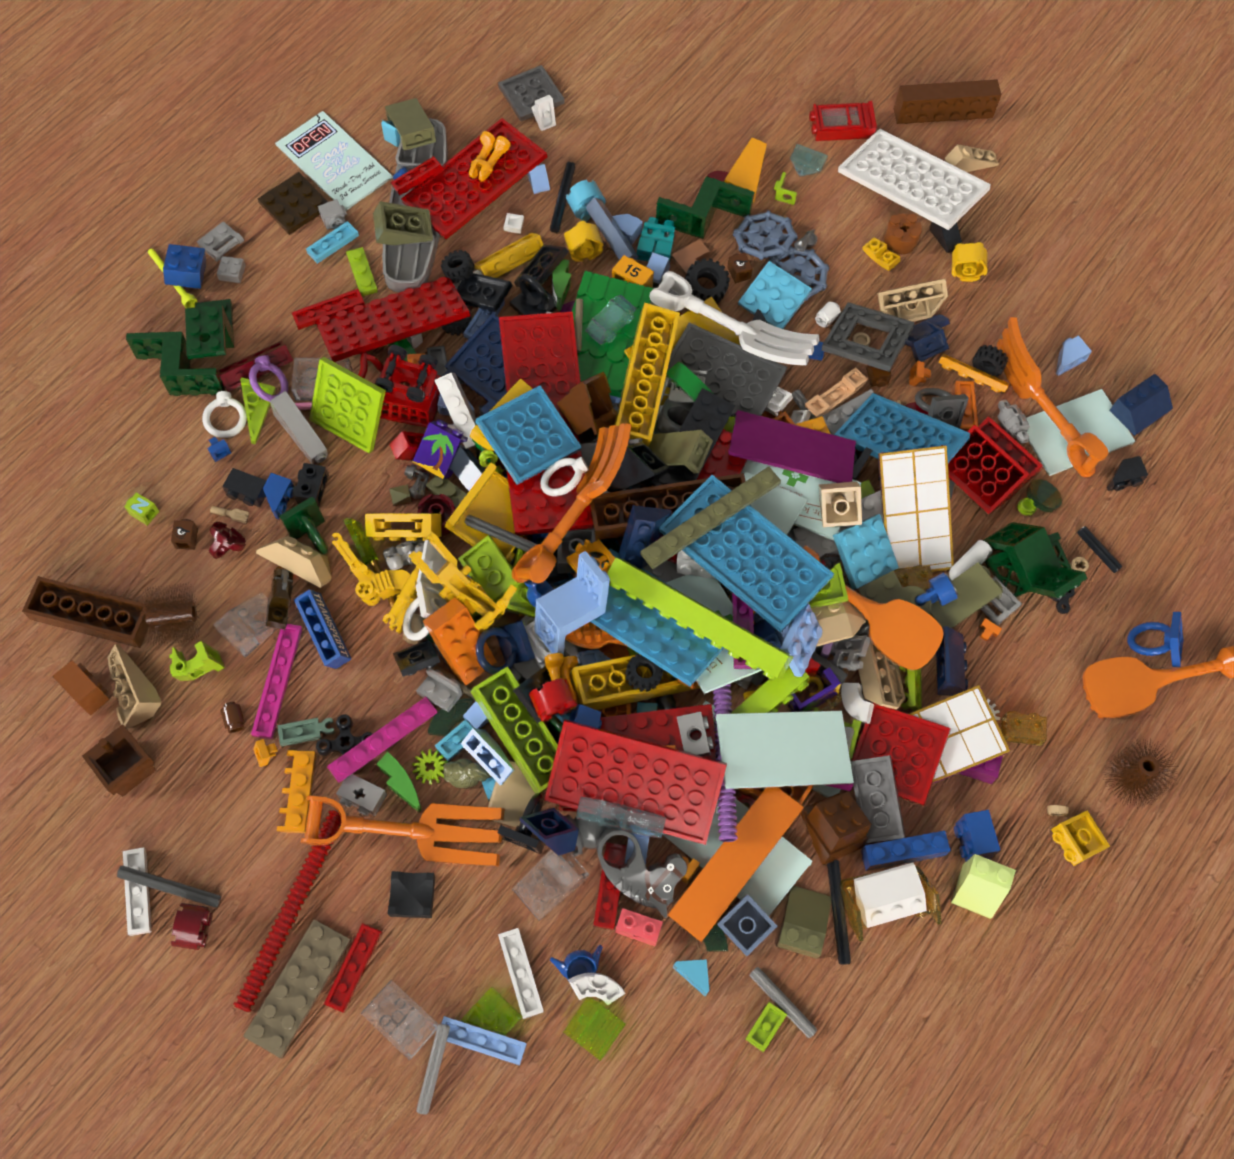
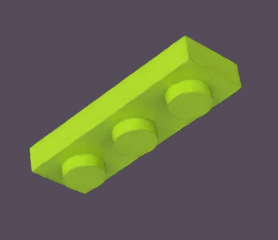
M363 247L346 251L361 296L377 293V287Z

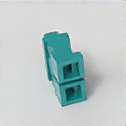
M649 217L648 221L644 223L637 247V255L639 257L636 260L649 262L653 252L669 258L670 262L675 235L674 221L666 220L664 225L658 224L657 218Z

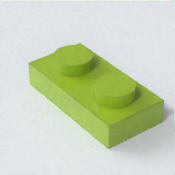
M768 1002L745 1040L764 1052L787 1014Z

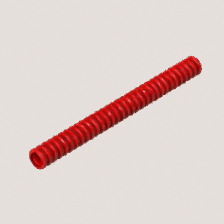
M329 810V816H326V822L322 824L324 827L319 830L321 833L318 835V839H328L338 832L341 826V817L337 811ZM334 842L329 845L311 846L312 851L308 852L309 857L305 858L306 863L302 864L303 869L299 870L300 875L296 876L295 879L297 881L293 882L292 885L294 887L290 888L289 891L291 893L287 894L286 897L288 899L283 902L285 905L280 908L282 911L277 914L278 919L274 920L275 925L271 926L272 931L268 932L269 937L265 939L266 943L262 945L263 949L259 951L260 955L256 957L255 960L257 961L253 963V969L249 971L251 974L246 977L247 982L243 983L244 988L240 989L239 992L241 994L240 996L237 995L236 998L238 1000L233 1003L234 1007L245 1012L252 1011L250 1008L252 1005H255L254 1000L258 998V992H261L260 987L264 986L263 981L264 979L267 980L268 977L266 975L271 972L269 969L274 966L273 961L277 960L276 955L280 954L279 949L283 948L282 943L286 941V935H289L288 930L292 929L291 924L295 923L296 920L294 918L298 917L299 914L297 912L298 910L301 911L302 908L300 906L305 903L303 900L308 897L306 894L311 891L309 888L313 886V880H316V874H319V868L323 866L321 863L325 862L326 859L324 857L328 856L327 851L331 850L330 845L334 844Z

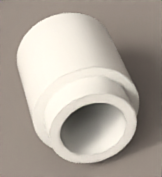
M828 302L817 313L815 317L817 324L823 328L830 326L841 314L839 305L835 302Z

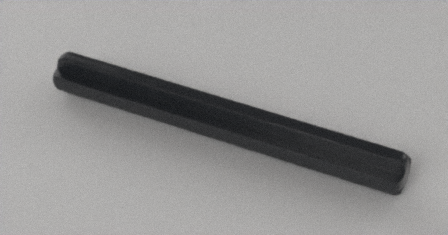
M567 162L550 225L551 232L558 233L567 202L566 195L569 194L575 170L574 162Z
M834 860L827 863L838 963L840 965H848L851 963L840 866L839 861Z

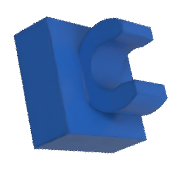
M213 437L209 440L211 446L207 449L215 462L231 454L224 439L218 442L217 438Z

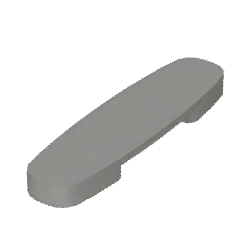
M428 118L434 127L435 143L404 151L400 140L396 154L397 166L395 173L403 167L410 171L433 156L441 166L448 161L447 136L443 123L436 119ZM392 187L389 203L404 205L401 198L407 193L399 196ZM433 228L432 241L402 245L383 244V274L389 289L399 293L408 288L415 289L420 287L421 284L428 282L440 234Z

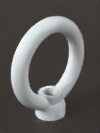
M220 391L216 394L217 399L206 406L202 420L205 429L211 435L219 438H229L240 433L247 422L246 410L238 400L232 398L230 392ZM230 405L235 407L239 412L240 419L234 428L221 431L212 426L210 415L216 407H228Z
M582 457L558 460L543 473L540 483L542 491L554 497L570 492L578 485L582 474L589 470L586 462ZM564 466L573 467L575 474L569 483L557 489L549 487L548 481L556 470Z

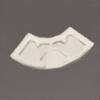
M843 683L841 696L846 711L853 718L870 724L874 704L864 699L862 685L859 683Z
M583 973L568 980L579 1000L586 997H597L609 1005L626 994L614 979L600 973Z

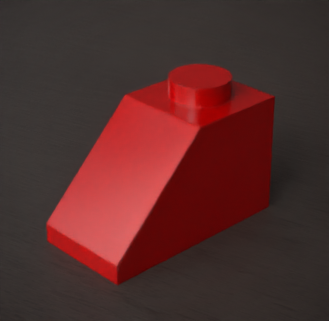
M402 431L389 444L395 458L398 460H413L424 434Z

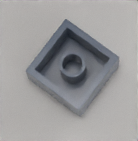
M748 894L716 923L746 956L778 927Z

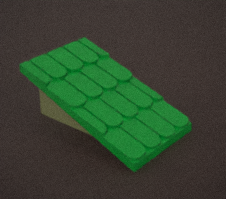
M584 271L576 299H583L581 352L577 353L580 382L604 371L611 390L609 395L621 398L629 364V358L624 350L631 347L634 343L644 303H651L649 295L654 288ZM575 300V303H574V306H573V309H572L573 319H574V328H575L576 300Z

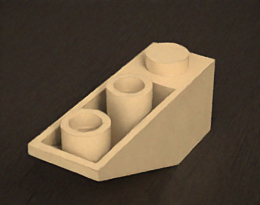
M958 144L945 157L947 163L965 172L999 165L996 154L993 151Z

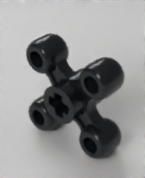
M342 714L336 720L337 727L340 729V735L333 741L320 739L316 743V750L322 756H328L334 751H338L343 755L373 733L366 732L359 737L353 736L351 734V728L353 727L352 718L347 714ZM345 742H347V743L350 742V745H349V746H346V745L344 746L343 744H344Z

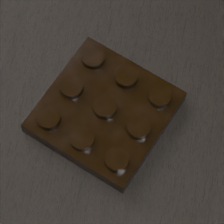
M300 172L257 198L259 204L289 235L319 216L318 206L328 202Z

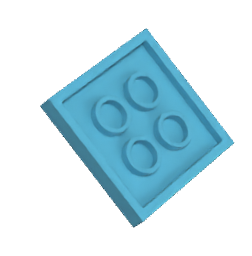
M768 261L738 301V305L755 315L757 309L761 310L768 324L784 329L812 292V288Z
M880 514L863 520L862 525L850 526L833 535L852 589H857L899 568Z

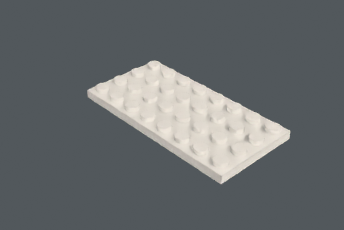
M882 129L874 133L838 167L839 173L947 230L990 190L991 185Z

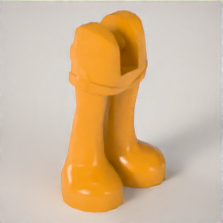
M483 131L480 136L483 148L477 158L472 161L469 170L471 178L475 179L479 174V180L483 182L492 173L498 159L511 147L508 139L503 136H498L495 139L487 131ZM494 149V151H493L492 155L490 156V158L488 159V161H485L486 158H487V157L489 156V154L491 153V151Z
M562 653L547 655L544 661L551 681L559 678H564L565 680L567 678L577 700V693L570 679V671L578 665L577 657L567 656L563 658Z

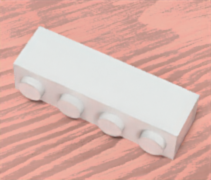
M449 373L434 380L456 429L462 431L463 435L468 438L467 442H463L465 448L475 446L470 434L477 425L475 422L476 417L456 374Z

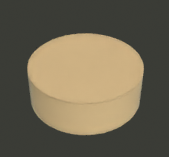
M859 332L853 336L852 342L869 346L870 337L866 333Z
M1047 806L1048 815H1068L1069 807Z

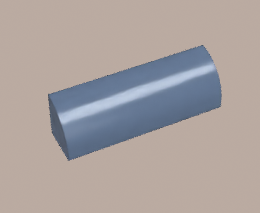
M593 198L586 206V210L618 259L620 260L623 255L634 260L637 259L639 256L603 201Z
M460 445L450 468L467 490L470 491L485 471V468L480 465L479 460L469 448L466 449L465 446Z

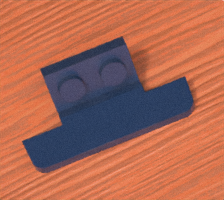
M936 315L914 325L905 345L911 346L916 362H922L949 349L944 330L942 329V327L950 324L947 317Z

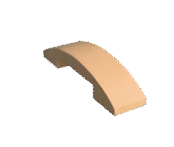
M855 367L844 375L839 383L822 395H816L806 402L804 406L817 418L821 417L849 399L868 381V378Z

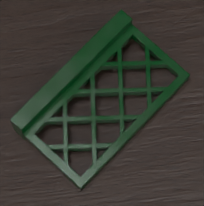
M1056 532L1048 535L1052 546L1057 550V557L1061 566L1072 569L1059 542L1061 539L1059 533ZM1006 551L985 560L987 568H991L994 577L1005 587L1007 583L1017 587L1013 594L1015 597L1029 593L1024 590L1019 591L1020 588L1023 589L1020 581L1017 583L1009 579L1012 571L1015 572ZM1003 566L1009 569L1006 577L999 574L998 567Z

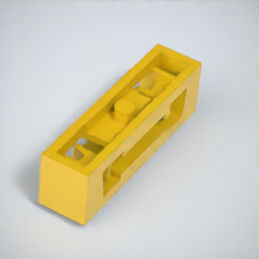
M365 514L366 537H373V540H385V537H389L390 541H400L401 537H406V541H418L417 537H422V541H430L427 536L431 532L438 537H442L441 514ZM391 522H415V529L385 530L391 528Z

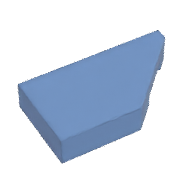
M598 649L582 651L577 654L580 666L612 660Z

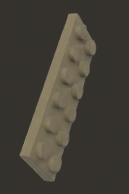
M314 919L243 1037L282 1059L351 940Z

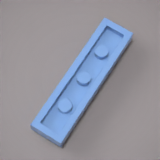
M445 1016L443 1017L441 1024L450 1026L447 1042L520 1066L527 1043Z

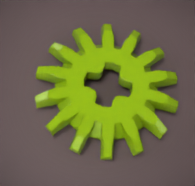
M428 749V755L421 751L423 757L416 756L415 759L419 762L412 763V766L417 767L412 771L413 774L418 772L419 774L416 779L418 780L422 777L423 784H425L426 780H429V785H432L433 779L439 783L438 777L444 778L442 773L444 771L443 766L448 761L441 760L444 758L443 755L437 756L438 750H436L434 755L431 753V749ZM434 762L435 770L430 769L426 771L427 767L425 764Z

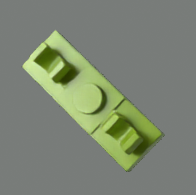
M900 666L903 672H907L905 684L909 689V694L905 693L908 701L900 706L903 709L911 708L915 712L922 709L921 668L918 670H908Z

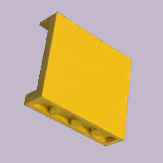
M493 463L488 465L445 525V528L471 546H475L488 534L467 526L464 523L467 515L475 516L515 534L508 480L495 471L497 466ZM492 537L510 563L516 555L513 553L516 547Z

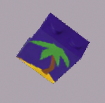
M442 420L429 422L413 462L442 479L451 478L453 471L450 469V466L460 444L467 442L468 438L463 435L462 431L448 427V424Z
M830 667L822 673L821 681L825 689L803 703L799 701L794 693V698L787 705L790 712H810L815 707L817 708L839 694L841 683Z

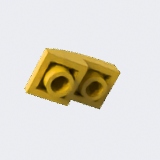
M872 238L862 247L863 251L872 260L888 271L901 262L899 255L887 250V244L876 238Z

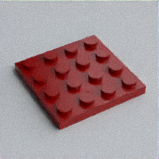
M872 703L874 708L870 724L865 723L852 761L891 755L898 797L925 806L951 728Z

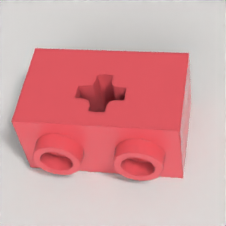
M622 908L615 933L656 946L663 922Z

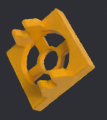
M587 539L584 545L578 543L575 553L566 557L567 563L576 573L579 554L584 551L588 554L591 552L602 553L603 556L600 558H594L600 564V569L608 573L615 560V557L600 540L591 543Z

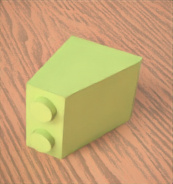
M974 854L962 865L951 903L991 919L1010 891L1016 870Z

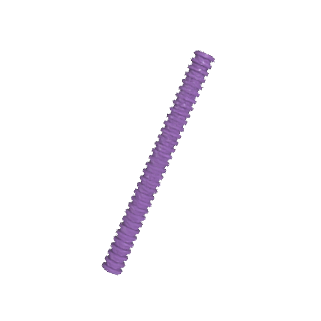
M731 684L713 691L715 695L713 697L715 701L714 707H716L714 709V713H716L714 715L715 720L717 714L732 713V708H730L732 706V702H730L732 700L730 696ZM715 721L714 725L716 727L714 730L717 732L715 733V738H717L715 740V744H717L715 746V750H717L715 755L718 757L716 760L722 762L717 722ZM723 778L718 797L719 803L717 804V807L720 808L718 810V814H720L718 816L720 821L718 823L720 827L718 833L721 834L719 840L722 842H733L738 839L736 835L738 831L735 828L737 826V822H735L737 820V816H735L737 810L734 809L736 807L734 802L736 800L734 796L736 791L734 789H725Z

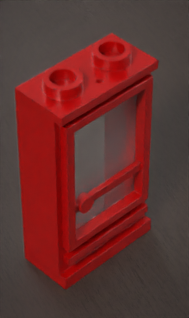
M868 101V103L813 104L812 111L809 112V120L812 121L811 133L814 134L815 141L869 139L876 133L877 124L872 101Z

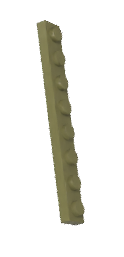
M768 466L643 549L641 556L653 570L780 485V478Z

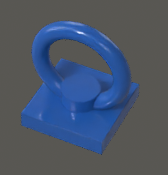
M1173 612L1171 627L1159 622H1147L1134 627L1129 632L1127 643L1133 651L1141 655L1156 656L1171 650L1172 667H1181L1184 642L1181 612ZM1146 630H1160L1165 633L1164 645L1156 648L1142 647L1136 643L1135 638L1139 633Z

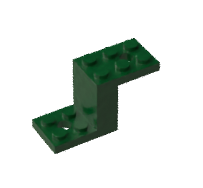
M706 176L692 207L659 197L656 207V218L658 219V224L664 225L666 220L674 221L676 231L704 239L716 209L742 217L750 216L755 192Z
M231 299L195 303L194 308H185L186 352L188 359L226 355L227 348H234Z
M182 332L126 333V341L136 359H161L160 378L169 395H216L218 392L225 390L216 368L190 369L191 359L187 357L186 339Z
M1011 522L983 540L991 548L1007 552L1024 591L1057 599L1065 596L1069 590L1079 587L1083 581L1088 579L1083 571L1061 567L1045 527Z

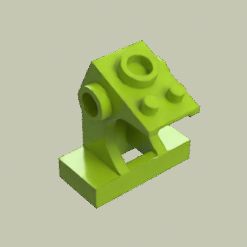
M202 641L195 644L197 654L191 660L186 661L183 652L176 650L174 647L172 648V654L169 655L170 659H172V664L170 665L172 677L180 681L195 680L213 669L220 671L225 666L219 652Z

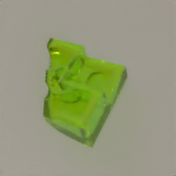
M490 987L480 1000L463 1016L461 1021L506 1036L523 1017L493 987Z

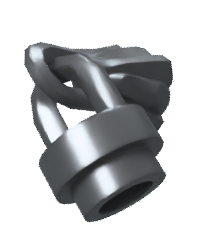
M815 229L807 231L803 238L794 243L796 251L804 252L806 247L816 245L817 236L814 234Z
M407 465L404 475L411 480L417 477L415 484L409 489L410 495L414 499H421L425 496L429 474L418 471L416 465Z

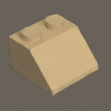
M858 482L819 484V502L823 527L862 525L861 486Z

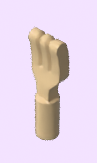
M212 506L210 509V513L228 516L234 521L245 524L249 516V512L240 509L229 511L216 506Z

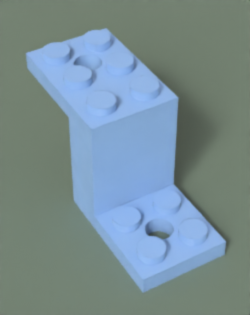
M586 551L579 554L576 578L536 599L534 631L552 654L562 653L564 655L566 635L596 619L606 611L610 578L605 571L600 569L596 559L593 556L590 557Z
M809 604L803 608L781 633L773 627L782 645L780 649L794 656L789 666L794 676L797 677L803 676L823 632ZM756 612L753 615L755 624L764 619Z

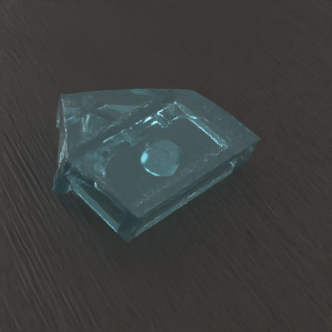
M796 144L790 161L800 177L821 172L828 155Z

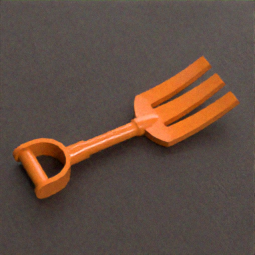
M1010 317L1008 328H1005L1002 332L1003 339H999L997 342V349L1003 350L1002 353H1006V357H1008V362L1004 369L1008 381L1020 398L1027 399L1031 397L1037 401L1068 442L1067 455L1073 467L1081 476L1091 477L1095 473V467L1099 461L1104 460L1108 456L1107 447L1092 433L1081 435L1045 394V390L1041 386V371L1027 351L1021 337L1017 317Z
M623 423L619 426L612 425L609 428H599L596 449L589 470L577 487L578 495L575 502L553 532L549 533L541 544L529 549L516 563L512 570L514 581L524 583L527 580H531L534 583H542L547 579L556 564V557L553 553L562 543L564 536L583 510L594 498L604 493L615 478L627 449L631 424Z
M307 796L306 801L309 802L305 838H301L300 842L302 844L329 845L336 841L343 832L408 836L411 839H416L419 852L424 861L499 866V854L434 847V842L501 843L502 837L497 833V830L436 824V820H504V808L432 803L423 812L418 823L413 822L409 824L348 816L345 814L342 806L333 799ZM323 804L333 806L341 817L340 829L334 836L328 839H318Z

